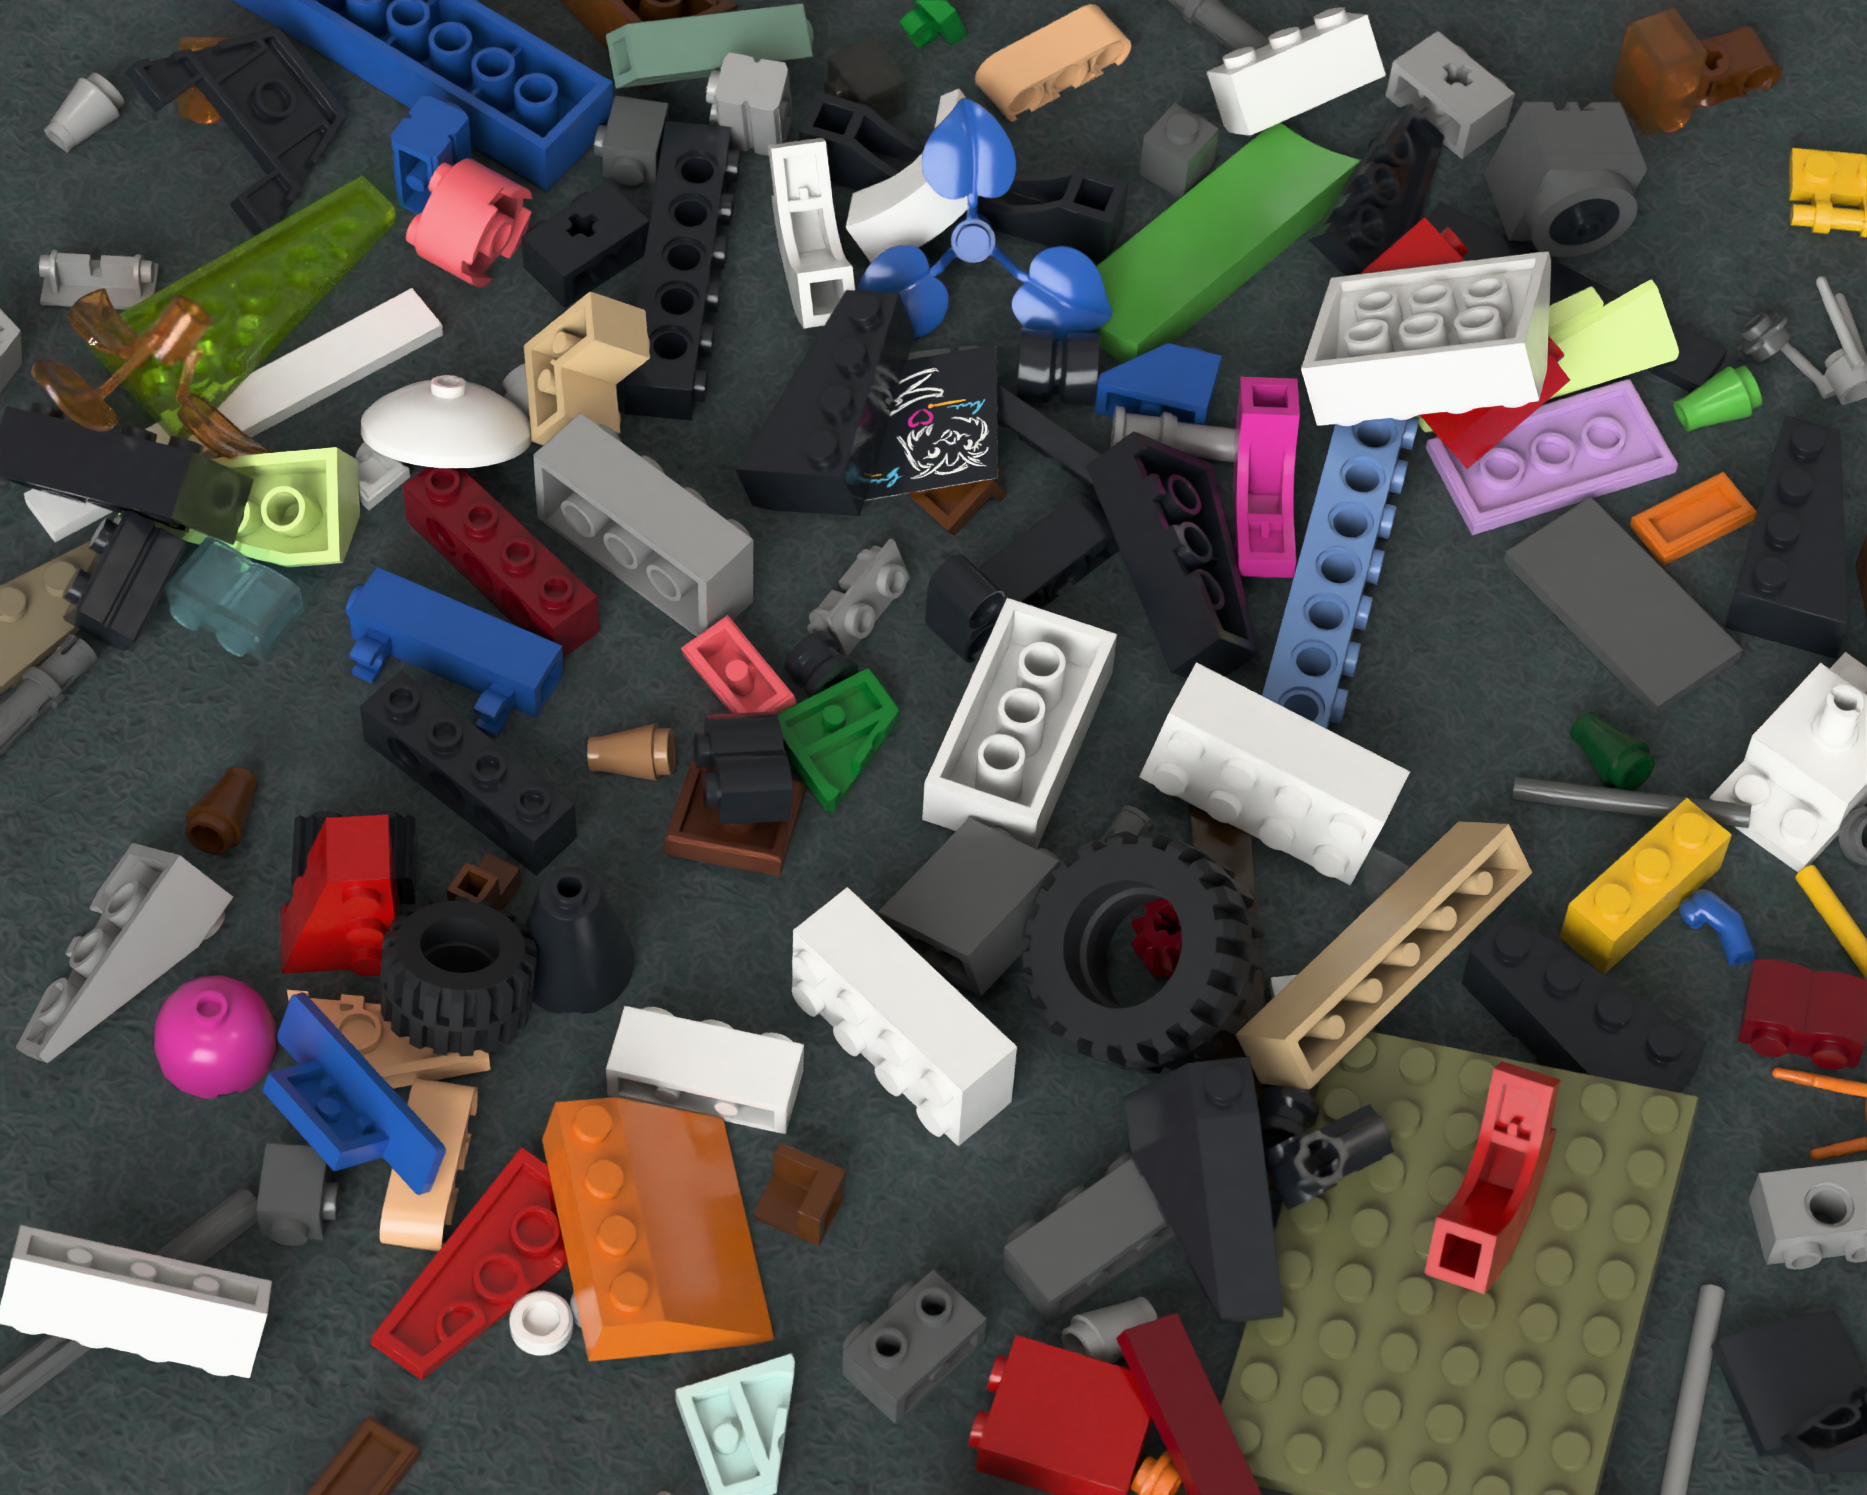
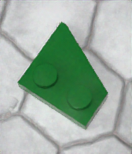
M869 668L777 714L782 732L784 751L827 814L837 808L899 723L898 707Z

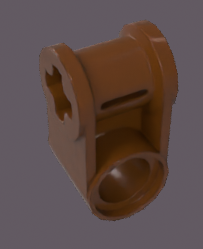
M1743 26L1726 34L1690 43L1683 53L1682 63L1684 70L1676 77L1673 91L1681 103L1689 107H1710L1741 96L1748 97L1747 92L1761 87L1764 91L1771 89L1780 79L1782 69L1756 29L1751 26Z

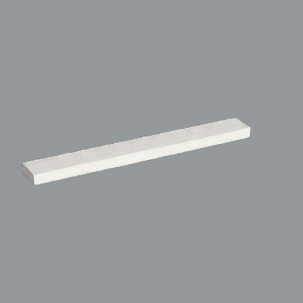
M413 288L145 430L158 435L157 443L168 445L171 436L199 443L205 446L202 456L214 458L443 335L442 324ZM34 489L24 493L27 506L54 542L113 512L88 502L83 504Z

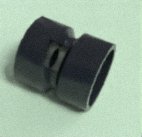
M1022 328L1017 397L1024 402L1048 403L1053 395H1059L1063 404L1095 407L1100 334L1068 332L1063 340H1057L1052 330Z

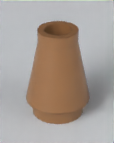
M653 723L605 736L589 737L587 744L589 770L591 772H608L659 782L661 776L674 775L676 741L672 728H660L658 723Z

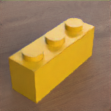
M1686 798L1569 903L1559 937L1601 973H1607L1677 909L1683 899L1690 897L1694 890L1700 888L1721 868L1732 834Z

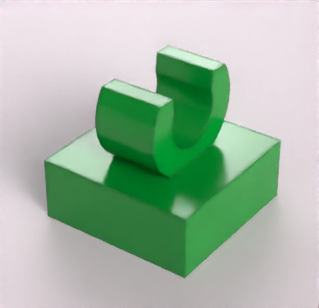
M912 0L916 9L908 12L899 22L900 26L908 33L906 37L918 49L934 41L938 33L950 46L963 40L968 35L956 10L946 0Z

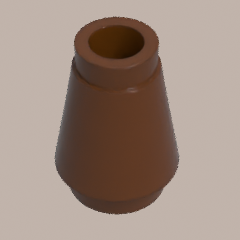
M241 767L228 768L225 774L188 811L185 832L187 838L195 847L209 854L222 855L229 848H233L240 843L255 792L258 788V781L252 773Z

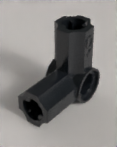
M1368 1104L1314 1132L1308 1129L1264 1151L1265 1166L1287 1210L1334 1188L1337 1186L1336 1182L1343 1179L1346 1175L1354 1171L1358 1172L1384 1159V1156L1394 1152L1391 1144V1134L1383 1118Z

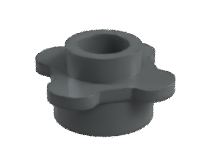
M1763 311L1756 314L1742 326L1739 331L1742 337L1734 347L1738 351L1743 350L1746 355L1750 354L1756 362H1761L1771 357L1791 337V333L1785 327L1788 322L1787 316L1785 314L1780 316L1777 311L1769 314Z

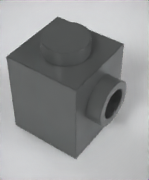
M615 95L608 124H599L595 136L594 156L602 157L603 177L614 178L617 182L628 186L640 183L656 185L665 122L669 121L668 103Z
M1173 103L1143 136L1139 175L1175 196L1183 197L1199 184L1214 167L1219 128L1212 125L1202 115L1192 113Z
M266 1143L256 1213L261 1236H269L272 1241L280 1245L300 1246L305 1244L307 1239L323 1240L326 1219L337 1220L340 1183L331 1182L332 1169L312 1146Z

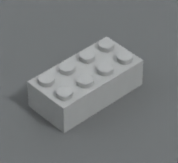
M579 413L533 454L537 518L696 637L726 615L733 621L753 602V539L746 528L736 520H726L711 509L704 498L690 487L683 488L666 476L659 464L652 458L639 456L621 442L618 435L611 428L604 424L597 425L585 415Z

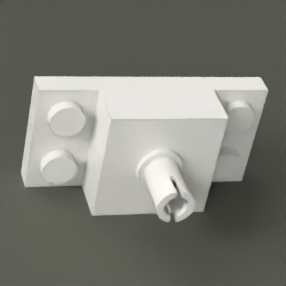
M1846 652L1830 669L1820 663L1752 735L1744 761L1709 797V800L1752 805L1749 828H1735L1797 872L1811 865L1839 834L1840 826L1848 813L1858 807H1863L1867 803V667Z

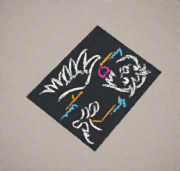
M996 345L906 360L865 500L998 478Z

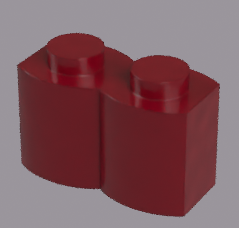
M1754 959L1747 983L1738 1042L1750 1044L1754 1052L1766 1057H1780L1786 1053L1811 1058L1815 1065L1828 1070H1839L1846 1066L1858 1067L1867 1035V980L1840 972H1814L1804 966L1782 960Z

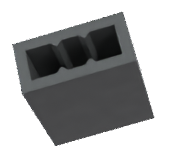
M969 818L878 913L880 918L942 977L982 996L1030 945V939L1022 936L1026 918L1035 919L1040 905L1034 903L1033 900L1041 886L1050 889L1057 879L1052 874V871L1061 861L1047 849L1039 848L1037 850L1016 840L1003 828H991Z

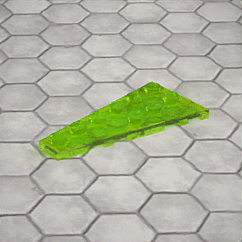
M362 175L85 333L88 349L170 437L176 436L188 440L396 222L394 206Z

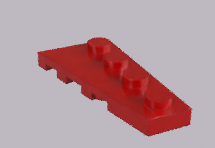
M522 1147L518 1150L374 1332L371 1338L372 1346L423 1380L511 1312L517 1301L529 1293L536 1292L568 1267L548 1165Z

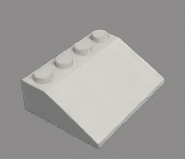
M1549 251L1331 278L1301 367L1317 426L1329 424L1352 426L1365 420L1383 418L1406 420L1419 414L1446 411L1452 414H1461L1474 408L1500 405L1515 408L1526 405L1529 402L1539 401L1547 372L1551 279Z

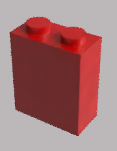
M1016 1335L1009 1357L998 1354L995 1359L987 1391L996 1393L991 1410L987 1412L979 1409L972 1427L968 1446L978 1449L976 1471L1055 1495H1129L1153 1421L1131 1370Z

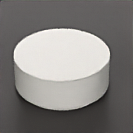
M536 1291L529 1293L517 1301L510 1313L511 1336L517 1346L527 1353L533 1355L555 1353L562 1349L572 1336V1310L561 1296L553 1292Z

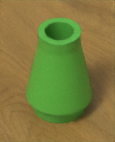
M1742 365L1735 369L1727 366L1686 397L1675 401L1674 410L1685 430L1690 432L1700 427L1751 417L1752 410L1762 405V397L1755 378L1746 366Z

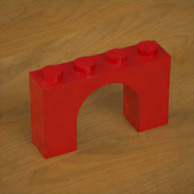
M1424 217L1360 274L1465 262L1463 257L1469 250L1449 227H1446L1439 233ZM1548 336L1547 372L1539 401L1529 402L1526 405L1515 408L1500 405L1474 408L1461 414H1452L1446 411L1419 415L1463 466L1468 469L1570 381L1569 377L1557 363L1565 355Z

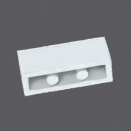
M1343 7L1333 8L1314 16L1315 24L1302 30L1299 27L1287 28L1268 37L1270 44L1255 51L1253 47H1246L1226 54L1223 57L1224 64L1207 71V75L1223 125L1227 131L1251 136L1385 76L1386 74L1368 16L1346 13Z
M625 1006L606 1067L607 1095L722 1117L727 1122L786 1134L803 1074L804 1044L795 1043L788 1037L777 1033L758 1035L735 1030L728 1024L717 1020L698 1022L675 1017L670 1012L657 1007L638 1009Z

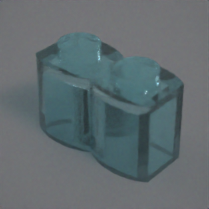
M209 537L204 539L165 587L170 613L179 624L192 631H196L201 626L216 634L219 643L227 651L239 657H243L248 653L259 660H264L305 611L301 591L296 584L267 566L253 563L233 547Z

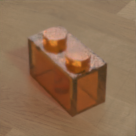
M1674 7L1627 25L1612 88L1613 94L1621 102L1623 108L1644 136L1660 130L1666 133L1674 132L1683 127L1691 118L1707 57V51Z

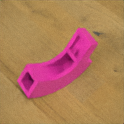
M1240 378L1233 473V550L1236 553V562L1240 576L1294 578L1295 575L1294 470L1300 419L1298 379Z

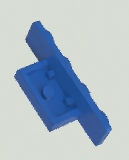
M302 992L292 995L280 1025L277 1040L298 1065L269 1072L262 1092L333 1171L383 1157L416 1195L430 1192L446 1153L444 1144L306 993Z

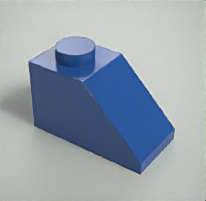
M1170 343L1162 345L1101 373L1097 382L1094 413L1113 417L1115 406L1125 407L1126 413L1160 417L1163 412H1170L1172 416H1177V422L1207 425L1218 387L1222 355L1209 353L1197 347H1183Z

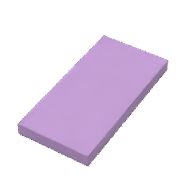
M1630 379L1541 405L1468 469L1463 466L1439 437L1427 440L1426 445L1428 454L1472 535L1579 503L1590 496L1595 498L1676 473L1678 466L1677 461Z

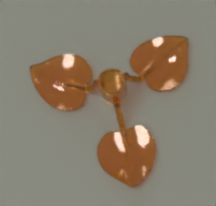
M105 288L90 292L74 303L68 313L69 323L74 330L97 350L109 355L116 354L119 359L126 362L99 388L91 389L81 376L57 361L40 360L32 367L31 373L33 378L67 416L87 429L104 432L111 430L115 426L118 416L102 399L107 397L136 367H146L153 359L152 355L168 365H174L177 360H185L175 398L182 406L177 412V416L191 434L214 453L231 460H235L238 456L274 452V450H268L246 435L205 399L196 394L189 393L195 365L204 355L196 345L212 326L213 321L202 307L187 297L176 295L153 326L141 336H138L116 312Z

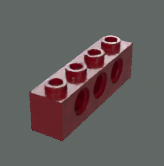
M427 467L403 484L406 522L515 626L562 645L563 658L599 632L598 596L463 468Z

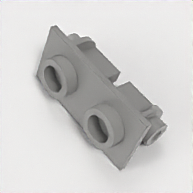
M52 250L51 255L40 256L39 274L40 277H44L40 304L152 311L159 264L154 263L153 260H144L142 254H136L135 257L101 255V260H91L89 254L60 253L59 250Z
M889 539L882 548L872 546L870 550L863 549L858 554L856 561L838 582L841 589L847 592L842 593L831 590L821 604L810 613V624L807 626L810 634L827 631L835 638L843 655H849L859 641L870 634L876 620L892 600L898 598L903 593L906 583L911 578L895 540Z

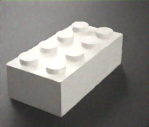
M1007 598L924 783L922 820L957 831L969 818H972L991 828H1003L1016 840L1037 849L1112 675L1117 634Z
M1196 663L1173 704L1139 777L1155 785L1161 792L1177 796L1206 811L1214 819L1223 823H1229L1259 838L1268 847L1282 850L1313 866L1321 874L1337 878L1351 885L1385 824L1410 771Z
M848 887L793 930L792 995L797 1004L812 1017H815L817 1014L822 1015L834 1027L833 1034L847 1053L852 1056H857L861 1053L875 1066L874 1071L877 1079L890 1094L899 1096L903 1093L916 1105L920 1121L933 1135L940 1137L945 1133L959 1146L1012 1102L1017 1046Z

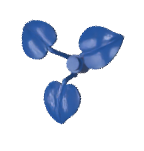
M960 99L948 116L931 133L922 153L923 174L927 183L937 194L950 200H957L967 196V213L961 215L951 228L952 246L947 248L944 255L930 268L925 254L914 245L891 247L880 253L870 263L862 275L856 291L899 293L915 332L914 338L922 337L938 327L944 319L948 308V291L936 276L942 273L956 257L966 262L976 263L985 260L990 255L1016 279L1023 282L1012 298V310L1026 329L1052 330L1056 338H1064L1068 332L1089 333L1101 327L1111 318L1112 309L1106 296L1101 275L1087 255L1069 246L1049 247L1035 255L1031 261L1028 274L1015 264L999 246L995 245L994 228L990 220L978 213V195L996 198L1004 195L1009 190L1016 172L1015 153L1005 130L991 113L971 99Z

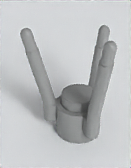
M1820 276L1816 279V285L1843 348L1835 351L1826 359L1825 366L1827 370L1825 375L1788 342L1780 350L1816 385L1823 399L1836 395L1840 403L1846 405L1867 398V355L1844 294L1838 293L1834 296L1827 279Z

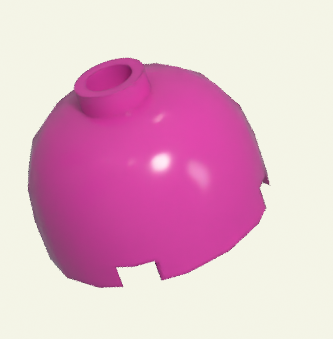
M223 975L201 976L182 984L163 1002L155 1019V1056L165 1078L182 1092L204 1099L218 1098V1095L230 1094L237 1090L240 1093L254 1086L269 1071L277 1053L276 1024L262 995L247 983Z

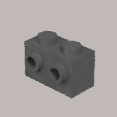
M931 1270L918 1283L910 1280L902 1285L890 1299L887 1306L888 1310L873 1324L868 1320L859 1324L848 1335L843 1344L842 1375L895 1424L985 1343L987 1318L935 1270Z

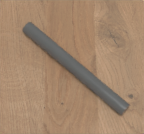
M1515 777L1513 800L1665 818L1682 801L1688 798L1718 824L1749 828L1752 806L1749 804Z

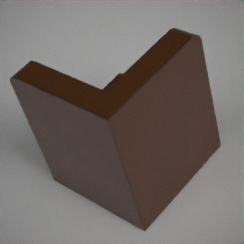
M779 1143L773 1154V1175L754 1209V1218L820 1246L845 1197L846 1170Z

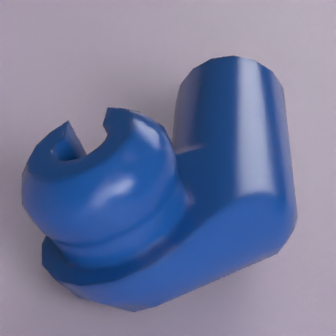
M1705 889L1694 890L1692 897L1685 898L1680 902L1679 912L1686 925H1689L1692 929H1698L1705 923H1708L1717 932L1729 966L1752 962L1756 958L1753 943L1740 911L1711 890Z

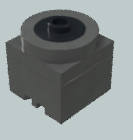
M1523 102L1487 166L1484 176L1509 241H1532L1537 250L1540 252L1549 251L1550 256L1574 257L1599 250L1618 239L1627 231L1637 214V202L1633 193L1645 175L1647 167L1621 102H1591L1583 110H1580L1577 102H1567L1563 110H1556L1553 102Z

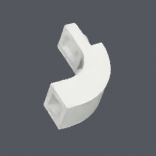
M960 89L940 97L935 128L948 116L960 99L966 98ZM921 153L914 162L895 176L853 193L846 229L869 261L872 262L880 253L898 245L920 247L936 237L967 210V196L957 200H950L937 194L927 183L923 174Z
M823 138L768 145L774 195L771 197L775 226L793 308L803 328L824 326L845 291L855 290L853 268L843 253L835 220L826 141Z

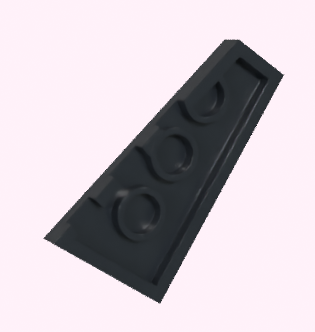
M1412 103L1394 110L1308 239L1345 276L1360 274L1418 223L1445 136Z

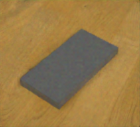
M1591 496L1505 552L1503 562L1654 716L1741 658L1743 649Z

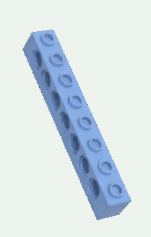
M1415 416L1406 420H1396L1393 418L1365 420L1352 426L1335 424L1262 693L1263 697L1328 729L1330 722L1342 723L1349 690L1339 688L1342 675L1353 677L1361 643L1351 641L1354 628L1366 630L1373 597L1363 595L1366 582L1377 585L1385 551L1375 549L1378 537L1385 539L1390 537L1397 506L1387 504L1390 492L1401 494L1408 461L1400 460L1399 455L1401 448L1412 450L1420 417ZM1330 580H1335V581H1339V582H1342V583H1334V582H1331ZM1316 626L1328 627L1330 630L1320 629ZM1309 672V673L1317 674V675H1319V676L1313 677V676H1308V675H1306V674H1304V673Z

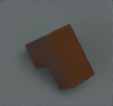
M486 853L478 867L465 862L447 889V900L455 901V897H467L468 902L479 903L483 900L493 903V909L497 911L504 910L521 885L520 868L489 853Z

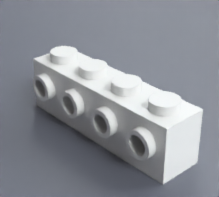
M20 1225L0 1305V1324L13 1326L18 1331L27 1334L45 1333L73 1339L90 1348L109 1347L132 1352L154 1362L173 1361L200 1367L218 1376L236 1375L250 1378L267 1316L272 1281Z

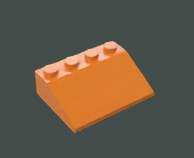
M618 1097L555 1102L542 1141L588 1361L739 1347L773 1341L774 1334L724 1119L722 1117Z

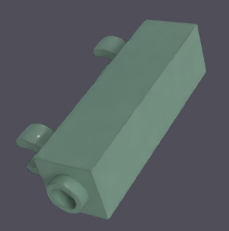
M803 3L631 23L606 34L616 89L710 77L712 70H721L724 56L726 57L729 52L754 57V62L757 63L761 58L784 62L786 67H791L813 57L811 49L814 39L813 29L809 20L805 17Z

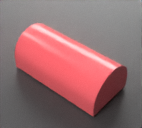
M728 615L681 647L684 657L731 714L775 711L778 714L797 704L793 693Z

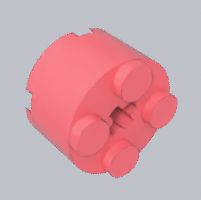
M463 159L454 166L444 162L438 166L430 179L429 191L432 194L423 212L417 214L410 223L406 233V241L415 246L416 252L421 258L476 288H482L487 286L493 279L484 273L501 254L510 259L522 242L521 237L526 233L532 212L523 207L524 199H532V195L527 188L473 159Z

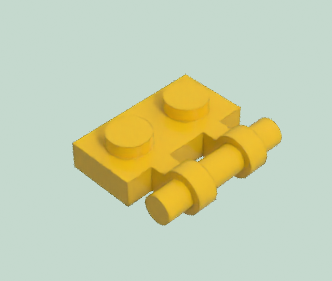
M1792 148L1789 157V200L1811 202V205L1792 204L1790 225L1811 227V233L1829 234L1830 229L1859 231L1860 237L1867 238V155ZM1832 204L1860 207V210L1835 208Z

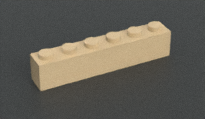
M1458 821L1236 1033V1037L1246 1056H1250L1251 1066L1261 1084L1311 1089L1532 874L1509 824Z

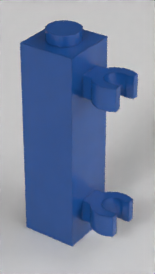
M376 567L365 585L358 584L348 599L346 615L349 616L352 639L357 641L349 655L350 659L357 662L351 671L353 676L373 684L381 674L388 655H391L477 692L481 696L474 706V713L481 716L476 722L475 727L491 736L497 737L500 734L512 708L537 718L564 675L562 645L382 568Z

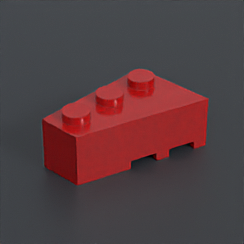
M388 815L332 817L325 819L307 856V869L303 877L297 876L293 884V897L289 905H283L280 911L281 974L352 970V972L361 976L380 975L384 935L386 931H390L391 922L399 916V899Z

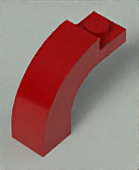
M1501 1061L1494 1068L1481 1130L1470 1166L1455 1197L1436 1217L1425 1269L1426 1275L1485 1294L1498 1279L1523 1233L1546 1170L1556 1129L1552 1128L1551 1124L1560 1088V1079Z

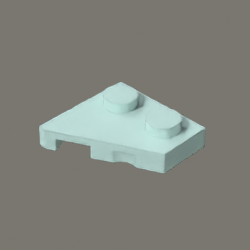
M792 1353L675 1390L676 1403L709 1495H772L777 1493L795 1373V1361Z

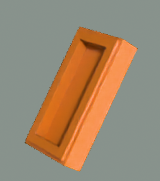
M1723 471L1633 516L1630 527L1661 566H1664L1753 521L1757 511Z

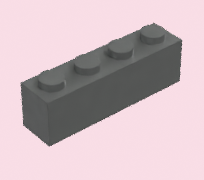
M1128 1152L1115 1160L1107 1169L1105 1177L1088 1189L1085 1186H1079L1067 1193L1057 1204L1056 1211L1038 1223L1035 1220H1030L1019 1226L1009 1236L1006 1242L1007 1245L1004 1246V1271L1050 1325L1135 1268L1177 1237L1171 1225L1166 1224L1158 1209L1157 1199L1144 1175L1140 1176L1131 1159V1153Z

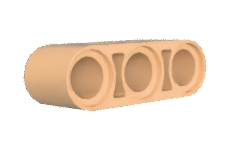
M1089 4L988 57L976 72L975 82L1008 120L1015 121L1017 120L1015 115L1028 108L1034 111L1060 97L1058 92L1071 85L1077 88L1103 74L1101 69L1112 63L1122 64L1130 53L1131 41L1096 4Z
M416 1078L413 1082L407 1105L444 1144L446 1153L431 1191L425 1194L416 1195L392 1168L381 1217L380 1241L384 1244L438 1252L445 1244L442 1243L444 1225H451L459 1191V1188H455L457 1169L464 1170L472 1135L468 1133V1120L470 1115L476 1116L478 1088Z

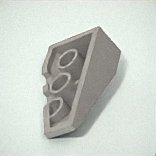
M132 843L103 883L89 907L92 911L102 914L96 927L84 937H74L65 955L70 957L69 965L73 968L68 980L60 978L46 989L16 1049L29 1057L49 1063L198 948L203 940L213 936L225 919L224 910L233 896L182 856Z

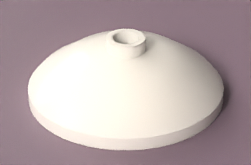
M452 375L437 376L432 380L412 383L393 391L375 401L363 413L361 418V436L369 447L392 459L420 466L472 468L498 464L513 459L525 452L532 441L530 419L516 404L484 386L466 382L463 378Z

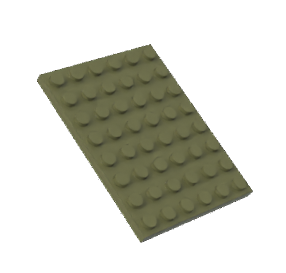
M1370 1031L1321 1078L1315 1096V1101L1319 1106V1115L1316 1124L1309 1129L1311 1132H1314L1370 1104L1375 1112L1383 1118L1391 1134V1144L1394 1152L1358 1172L1354 1171L1346 1175L1343 1179L1336 1182L1337 1186L1294 1208L1287 1210L1283 1202L1274 1237L1284 1315L1280 1318L1247 1321L1221 1405L1258 1486L1295 1495H1598L1699 1111V1099L1697 1096ZM1501 1061L1560 1079L1561 1083L1551 1127L1555 1128L1556 1132L1534 1206L1510 1260L1495 1283L1485 1294L1426 1275L1425 1269L1436 1217L1453 1200L1465 1178L1478 1142L1493 1070Z

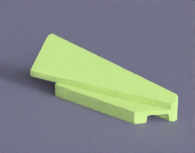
M1652 279L1603 306L1602 299L1592 286L1549 306L1548 336L1564 353L1565 356L1557 363L1570 379L1550 399L1678 358V345L1659 290ZM1420 415L1416 416L1420 417L1419 425L1424 432L1433 431Z

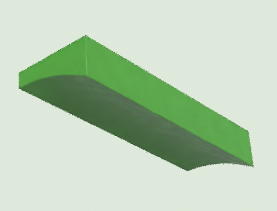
M1281 122L1266 128L1096 266L1103 281L1106 296L1112 309V315L1104 325L1089 333L1100 334V347L1121 364L1162 345L1173 343L1319 222L1361 160L1318 146L1290 130Z

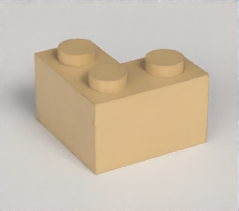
M590 291L524 344L532 442L545 445L579 413H582L597 425L604 424L617 435L620 434L621 415L618 411L616 384L650 359V340L647 333L645 310Z

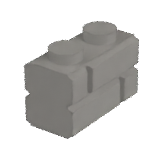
M729 52L726 57L724 56L721 70H712L709 77L706 93L707 103H712L709 124L731 127V149L747 152L750 148H753L754 153L769 156L768 145L787 143L793 120L789 69L784 62L761 58L757 63L754 62V57Z

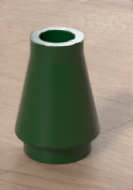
M1592 711L1583 714L1573 724L1570 730L1571 739L1582 749L1607 788L1616 787L1617 789L1634 791L1649 778L1654 769L1655 760L1649 754L1648 744L1606 722Z

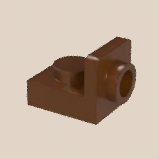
M997 469L999 477L1002 474V472ZM996 478L913 492L909 496L950 534L955 536L992 495L1000 502L1007 496V493L995 482Z

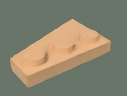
M287 990L288 1001H290L292 995L302 992L306 993L309 997V992ZM341 994L340 1001L310 998L392 1089L413 1085L416 1078L435 1081L491 1070L489 1053H485L481 1049L475 1050L473 1056L460 1057L459 1052H447V1056L433 1054V1048L424 1047L418 1049L410 1045V1037H398L391 1030V1022L384 1021L380 1013L381 1004L365 1003L364 996Z

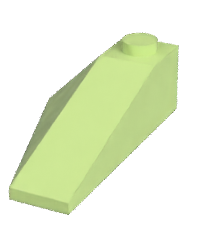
M337 447L208 458L254 479L234 545L213 540L211 537L191 528L189 533L151 521L156 527L163 528L184 541L285 567L343 563L360 518L358 460Z

